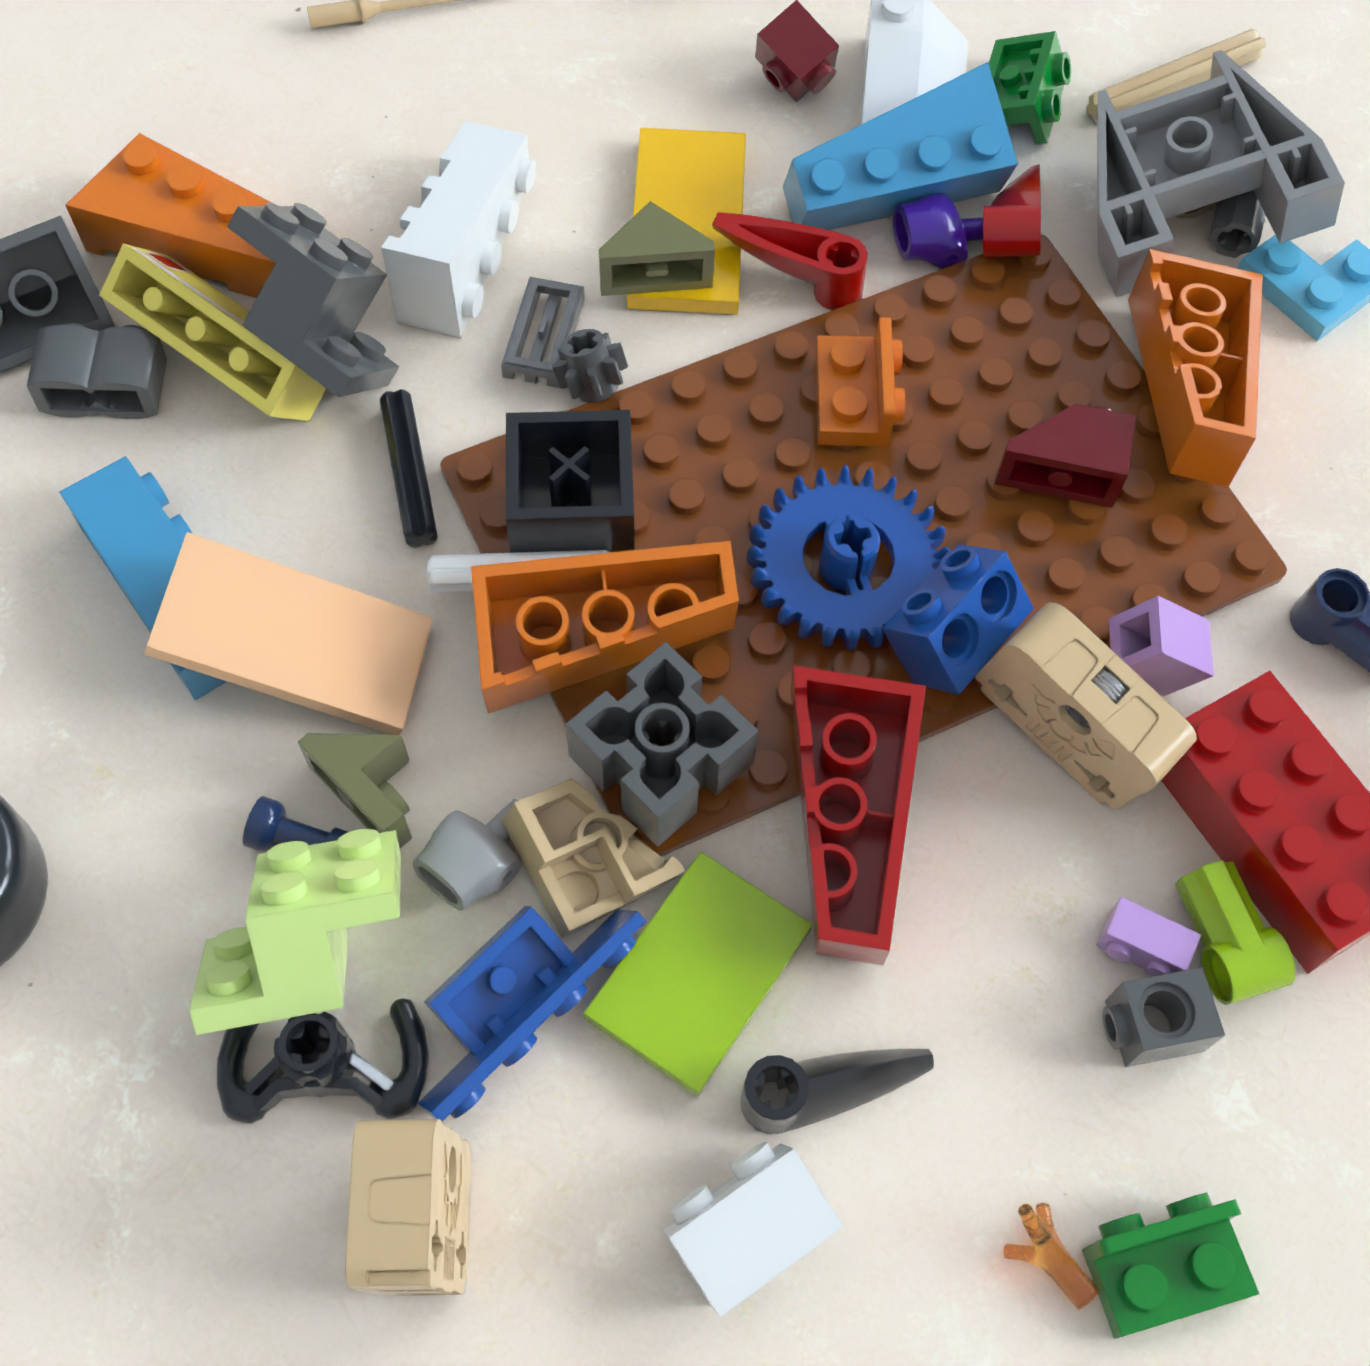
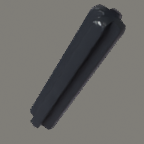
M399 389L395 392L386 391L380 397V405L405 541L409 546L415 548L421 545H431L437 540L438 535L411 394L404 389Z

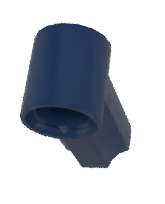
M1340 568L1326 570L1295 602L1290 612V622L1295 632L1302 639L1311 644H1332L1370 672V591L1366 583L1357 574L1349 570Z

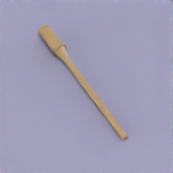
M349 0L308 6L307 12L311 28L358 21H362L363 24L365 20L381 12L462 0H387L380 2Z

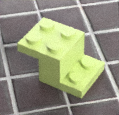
M358 829L342 835L336 841L308 845L303 841H290L272 847L267 853L257 855L245 916L247 927L229 929L220 933L215 938L206 939L189 1009L196 1035L343 1008L348 947L346 928L400 918L401 853L396 830L379 833L374 829Z

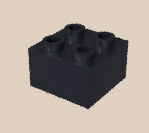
M630 410L506 413V526L510 553L585 550L620 552L635 550Z

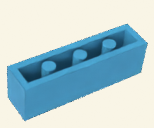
M124 456L59 491L83 533L151 634L187 532L192 533V531L180 514L169 519L162 507L168 505L169 500L153 474L148 472L140 477L129 459ZM170 663L194 700L199 699L227 682Z

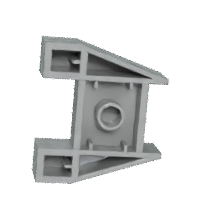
M1222 50L1213 52L1210 80L1115 111L1106 89L1098 92V255L1116 297L1131 293L1149 249L1173 254L1174 237L1165 219L1254 190L1279 243L1335 226L1345 182L1325 143L1314 131Z

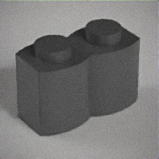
M76 323L48 326L39 329L27 388L38 411L54 416L85 417L99 413L123 419L148 418L158 413L167 357L160 338L136 325L112 327L100 331Z

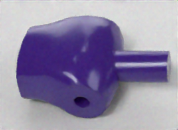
M930 194L911 202L898 204L893 212L892 227L894 238L903 260H920L944 269L967 259V241L983 240V217L961 219L956 206L946 194Z

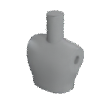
M513 799L486 825L458 810L446 816L433 832L423 851L413 861V868L418 877L447 904L459 911L464 910L479 898L504 889L518 873L521 861L506 843L510 836L501 820L511 806L519 800Z

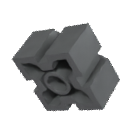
M667 642L663 643L626 674L627 694L617 701L606 690L566 723L569 757L603 792L615 782L621 786L622 811L657 847L697 813L698 790L705 785L717 796L754 764L759 733L722 695L708 705L701 698L702 676Z

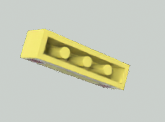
M122 244L100 291V297L268 416L310 421L326 388L242 326L250 311L169 255Z

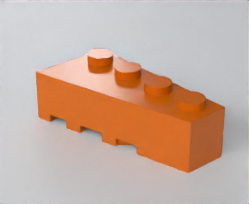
M141 133L132 139L65 204L85 250L102 256L105 255L107 250L119 253L122 244L166 254L200 278L224 282L227 284L229 291L254 298L258 297L276 264L227 228L238 206H265L266 203L272 202Z

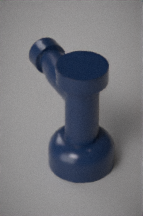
M261 796L254 804L248 816L243 833V845L257 851H267L276 843L281 844L290 841H303L308 845L336 841L339 837L348 833V831L335 827L330 833L286 818V810L282 803Z

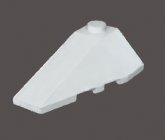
M871 0L865 37L860 125L967 72V39L930 0Z

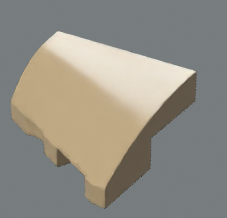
M573 778L515 802L501 820L562 938L642 898L680 877L685 872L679 860L672 855L665 860L633 835L637 830L634 825L621 815L610 814L603 810L597 803L595 795Z

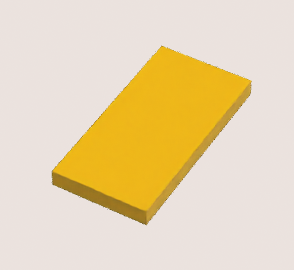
M640 127L633 217L651 201L714 241L713 288L627 294V309L738 315L741 248L713 229L712 223L718 212L743 214L746 133Z

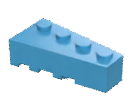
M986 62L793 158L783 184V191L792 222L832 230L893 216L895 207L898 204L911 202L930 194H946L952 202L1000 192L1018 166V161L989 63Z

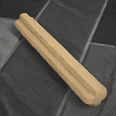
M1249 29L1102 90L1106 89L1115 111H1119L1209 80L1213 52L1222 50L1239 66L1255 61L1262 56V49L1266 47L1265 38L1260 37L1257 30ZM1099 91L1089 96V104L1086 105L1087 114L1092 116L1094 123H1097Z

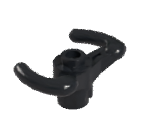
M405 998L397 999L390 1008V1016L399 1034L402 1050L401 1072L393 1080L389 1079L356 1053L353 1041L336 1017L325 1011L320 1014L313 1013L289 1018L280 1036L275 1039V1057L249 1083L243 1077L244 1060L249 1041L259 1024L227 1029L224 1033L217 1058V1089L223 1112L234 1121L252 1124L263 1119L267 1111L275 1107L284 1098L340 1095L358 1096L372 1106L377 1115L388 1120L410 1114L416 1108L424 1088L429 1057L425 1028L413 1002ZM356 1071L370 1081L369 1086L357 1077H353L354 1072Z

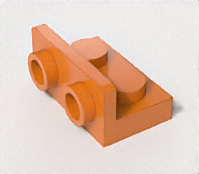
M879 317L875 337L817 335L815 360L818 445L888 447L893 424L903 423L904 387H895L894 375H900L903 345L901 339H892L891 317Z

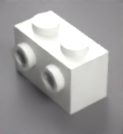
M763 1142L750 1149L730 1166L735 1174L733 1178L712 1193L706 1185L700 1186L688 1193L670 1208L669 1212L674 1220L661 1228L704 1297L719 1317H722L844 1227L794 1148L780 1143L771 1149L767 1142Z

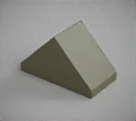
M650 201L599 249L601 296L713 288L714 241Z

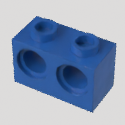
M958 544L955 549L948 552L942 558L940 565L924 583L903 601L901 608L882 629L913 684L924 685L929 688L959 695L1031 613L1034 607L1006 551Z

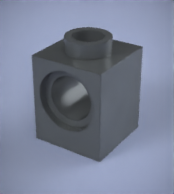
M1203 967L1122 982L1105 1000L1107 1007H1104L1102 1013L1105 1034L1110 1045L1114 1049H1120L1125 1067L1202 1053L1225 1036ZM1144 1006L1156 1007L1166 1015L1170 1024L1169 1033L1158 1031L1148 1023L1144 1015Z

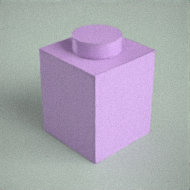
M1160 596L1149 599L1109 618L1110 649L1160 696L1164 697L1214 676L1208 619Z

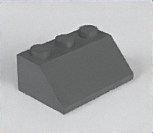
M61 215L0 239V372L33 359L38 332L41 328L76 323L100 331L115 325L102 297L99 296L100 293Z

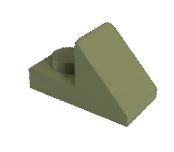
M308 733L298 741L309 768L367 829H374L379 833L396 830L399 848H402L412 839L404 816L410 811V808L396 789L387 782L409 762V756L401 736L394 734Z

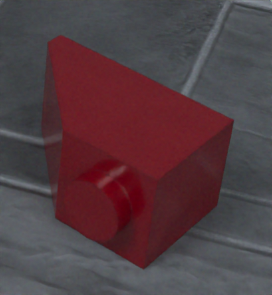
M1074 404L1008 440L996 473L995 484L1113 508L1129 474L1136 415L1116 412L1107 407Z

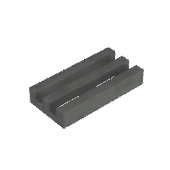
M529 277L501 364L502 376L504 378L514 379L516 373L524 374L525 382L536 383L537 378L540 377L547 380V386L558 388L559 384L552 364L561 361L557 349L561 347L562 342L569 335L575 332L585 299L584 286ZM540 294H549L529 359L521 358ZM562 297L568 298L549 363L543 362Z

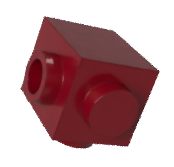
M796 0L757 34L755 58L763 66L762 70L768 82L779 92L785 90L797 102L809 91L813 94L820 92L833 79L836 74L835 64L839 45Z

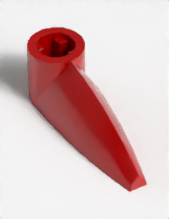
M1040 164L1030 167L997 195L991 206H983L984 258L1041 255Z
M717 213L712 223L713 229L771 267L794 278L813 284L816 301L822 307L832 311L862 299L868 252L860 240L845 234L794 222L735 213Z

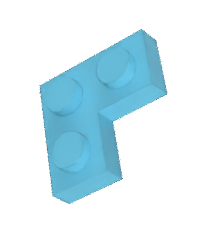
M1274 235L1244 256L1237 268L1263 274L1262 295L1316 341H1319L1370 303V249L1357 239L1325 263L1319 265L1292 241L1279 243L1276 235Z

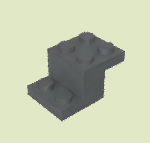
M266 203L265 206H238L227 228L276 263L242 326L337 397L388 386L400 366L384 355L386 349L379 341L365 333L355 332L387 276L385 272L371 263L373 259L372 253L351 239L342 238L340 240L324 228L327 221L323 216L301 203H294L293 206H278L273 203Z

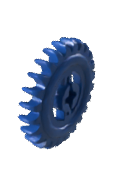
M844 465L841 468L837 485H831L826 478L825 470L820 467L816 473L814 490L809 489L804 484L803 478L797 475L793 481V499L787 497L782 488H777L773 497V505L776 512L771 511L768 505H762L758 515L761 526L754 524L750 529L749 539L754 546L748 549L746 560L751 567L755 568L751 573L750 583L755 588L765 589L760 603L764 607L771 609L781 606L777 615V622L785 626L798 621L800 623L798 637L806 639L815 631L821 633V645L824 647H831L836 637L843 638L845 647L848 650H856L860 637H865L869 645L874 648L881 647L884 638L883 626L901 608L903 601L924 583L940 565L942 558L951 551L947 547H943L939 551L935 550L943 543L946 533L944 526H939L934 531H926L933 520L934 507L929 506L923 512L913 514L912 511L918 496L917 490H911L906 497L900 500L894 499L897 486V478L895 476H892L881 490H875L872 468L867 469L859 485H853L848 465ZM824 530L825 533L819 560L820 575L832 588L845 591L847 595L826 590L812 579L804 565L803 552L805 546L818 532ZM881 540L890 553L892 572L879 588L872 590L869 581L874 571Z

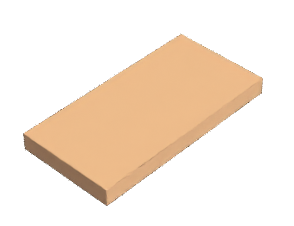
M187 532L144 655L388 734L399 735L404 729L433 617Z

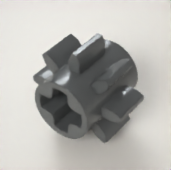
M595 329L579 330L569 335L562 342L561 347L557 349L561 361L552 364V368L560 389L568 388L572 399L580 398L584 402L591 403L600 402L611 397L617 391L618 386L622 385L623 379L620 371L626 369L628 364L621 343L612 344L608 333L602 334Z

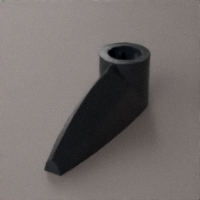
M930 1049L867 1050L834 1054L798 1062L782 1055L766 1056L756 1061L747 1073L740 1098L741 1110L746 1121L757 1131L766 1134L788 1132L849 1111L917 1079L934 1069L933 1054ZM765 1082H776L778 1090L788 1089L790 1094L787 1095L783 1109H772L770 1100L764 1103L759 1100L758 1097L762 1094Z

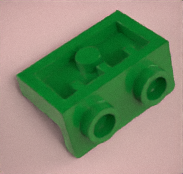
M1056 31L995 40L989 60V67L1007 126L1030 123L1036 144L1048 143L1053 123L1060 120L1064 85H1069L1071 81L1072 68L1069 54L1061 51Z
M1202 1193L1166 1205L1170 1219L1145 1226L1141 1214L1136 1213L1098 1226L1102 1239L1082 1249L1114 1339L1259 1295L1230 1222V1219L1242 1214L1236 1199L1212 1205L1208 1193Z

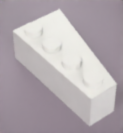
M464 121L440 157L439 177L428 175L421 186L422 198L420 208L408 206L401 216L400 228L405 229L401 238L389 235L381 247L397 323L461 338L469 318H476L479 315L483 303V285L488 274H496L501 260V243L505 233L512 234L517 224L519 215L518 202L522 193H529L533 187L536 163L535 160L529 159L528 138L526 134Z

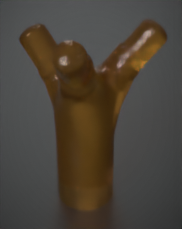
M1043 1202L1037 1204V1215L1031 1205H1021L1018 1213L1033 1246L1007 1243L1003 1249L1004 1257L1027 1261L1042 1269L1052 1278L1077 1310L1085 1307L1098 1295L1100 1290L1071 1257L1061 1242L1052 1221L1050 1205Z

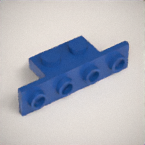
M524 906L424 1001L427 1007L469 1052L418 1102V1105L425 1113L443 1122L449 1115L453 1118H458L470 1110L486 1090L482 1082L502 1063L505 1067H509L525 1056L537 1041V1037L533 1032L550 1015L554 1014L556 1017H559L571 1010L587 992V987L583 983L601 965L605 968H610L632 950L636 944V940L632 935L646 922L638 911L616 910L572 953L532 906Z

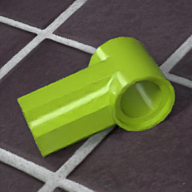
M1220 860L1201 866L1197 870L1182 876L1175 883L1196 932L1201 934L1200 940L1203 945L1201 965L1209 988L1219 1002L1229 1005L1293 984L1296 969L1290 948L1276 929L1270 926L1264 927L1233 861L1224 862Z

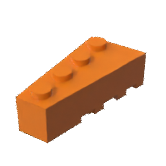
M1149 249L1128 298V303L1169 473L1229 487L1256 439L1263 274Z
M731 541L471 566L481 690L488 714L642 661L665 642L673 649L735 628L739 598Z

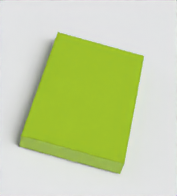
M700 852L637 938L635 946L622 959L584 1012V1019L698 1098L811 932L813 924L708 855Z

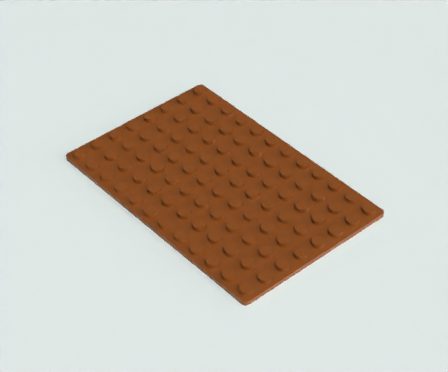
M1041 234L1040 256L984 258L983 254L625 388L615 392L611 397L603 401L588 402L567 410H630L635 550L731 541L739 598L735 628L674 650L702 676L701 698L708 705L722 695L759 731L754 764L717 796L705 785L698 790L697 813L658 847L622 811L621 786L615 782L603 792L593 781L607 812L621 815L634 825L637 830L633 835L661 857L801 795L791 699L793 665L913 684L884 632L882 646L878 648L869 645L865 637L859 638L856 650H848L842 637H836L831 647H824L821 645V633L815 631L806 639L798 637L800 625L798 621L785 626L777 622V615L781 606L771 609L764 607L760 603L765 589L755 588L750 583L751 573L755 568L751 567L746 560L748 549L754 546L749 539L750 529L754 524L761 526L758 515L762 505H768L771 511L776 512L773 505V497L777 488H782L785 495L793 499L792 487L794 478L797 475L803 478L804 484L809 489L814 490L816 473L820 467L825 470L826 478L831 485H837L841 468L844 465H848L853 485H859L867 469L872 468L874 472V489L878 491L888 483L892 476H895L897 478V486L894 499L900 500L906 497L911 490L916 489L918 496L912 513H921L927 507L933 506V520L926 531H934L939 526L945 527L946 533L943 543L935 550L939 551L943 547H947L952 551L958 544L1006 551L1034 609L998 651L1049 602L1060 604L1068 609L1110 648L1109 618L1149 599L1160 596L1203 617L1279 583L1287 572V567L1229 487L1169 473L1144 369L1054 245L1043 234ZM879 317H891L892 339H901L903 345L900 375H894L895 387H904L903 423L893 424L888 447L818 445L815 360L817 335L875 337ZM1074 404L1107 407L1116 412L1136 415L1129 474L1113 508L995 484L996 473L1008 440ZM506 434L450 454L444 457L440 464L442 475L481 554L510 553L506 526ZM824 530L818 532L805 546L803 552L804 565L812 579L826 590L847 595L845 591L832 588L820 575L819 560L825 533ZM881 540L874 571L869 581L872 590L879 588L892 572L890 553ZM641 661L550 692L549 694L565 726L569 720L606 690L617 701L627 694L626 674ZM975 677L959 695L926 687L919 742L998 707L980 690L983 685Z

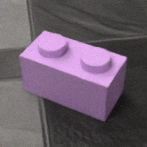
M1121 897L1111 909L1096 946L1106 950V954L1114 960L1123 963L1131 962L1146 969L1145 972L1152 977L1188 970L1201 934Z

